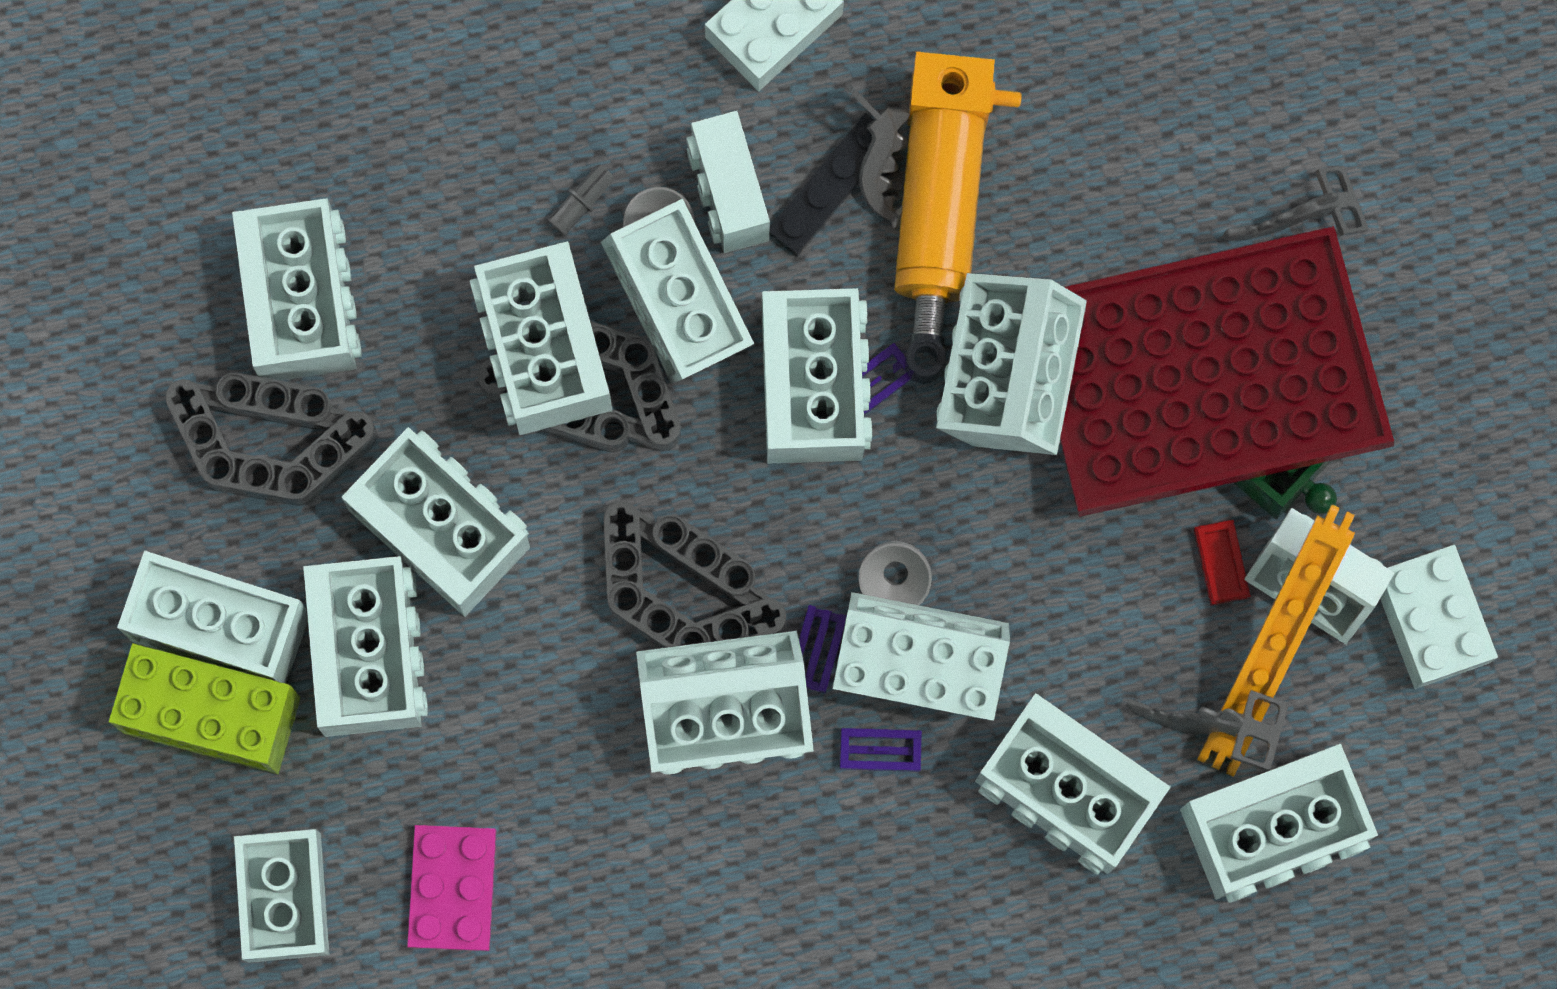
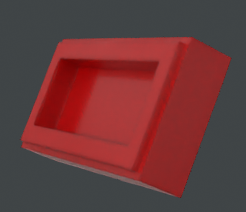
M1234 520L1195 527L1193 530L1210 606L1249 599L1251 595L1248 582L1244 580L1246 573Z

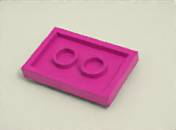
M415 825L408 948L490 951L496 829Z

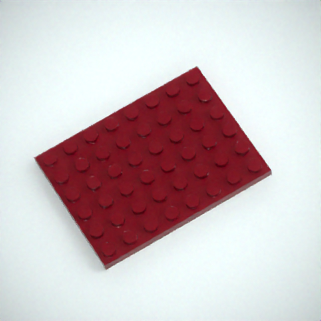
M1334 226L1064 287L1087 300L1060 437L1079 517L1394 447L1393 434Z

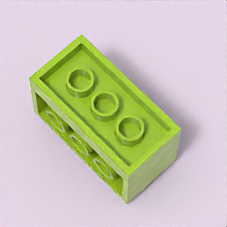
M132 643L109 723L123 734L278 775L301 697L291 685Z

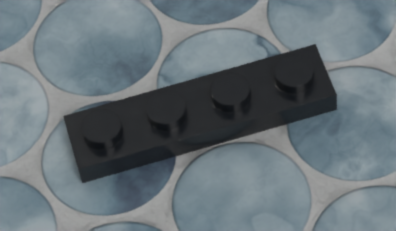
M867 113L863 114L770 226L769 235L797 257L860 183L859 172L861 164L872 140L867 126L874 119Z

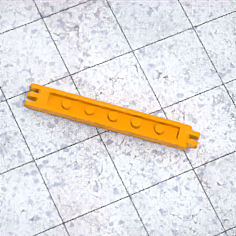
M1332 504L1325 518L1316 516L1220 711L1229 708L1243 714L1251 690L1274 698L1354 537L1355 532L1349 530L1354 514L1347 511L1340 525L1333 523L1339 507ZM1259 699L1255 700L1251 714L1252 718L1262 722L1271 703ZM1224 732L1209 733L1197 760L1205 763L1209 758L1211 750L1217 752L1211 767L1219 770L1225 757L1231 759L1237 734L1234 737ZM1246 736L1244 738L1241 748L1243 756H1245L1253 737ZM1231 759L1232 761L1227 767L1226 774L1234 777L1241 762Z

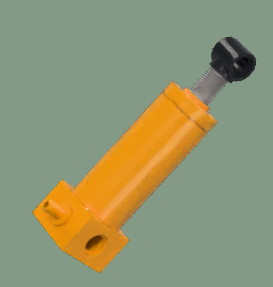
M916 52L909 103L910 116L907 123L910 126L894 290L904 297L916 300L917 303L914 334H911L909 337V347L905 358V371L913 381L921 384L932 383L942 374L946 361L945 338L941 335L943 331L942 323H944V304L960 301V292L965 285L967 273L971 274L983 142L989 114L993 111V105L1016 108L1021 105L1022 94L1020 92L995 90V82H993L995 59ZM946 92H953V93H955V94H954V95H951V94H948V93H946ZM919 353H929L935 358L936 364L930 369L920 368L914 360L915 356Z

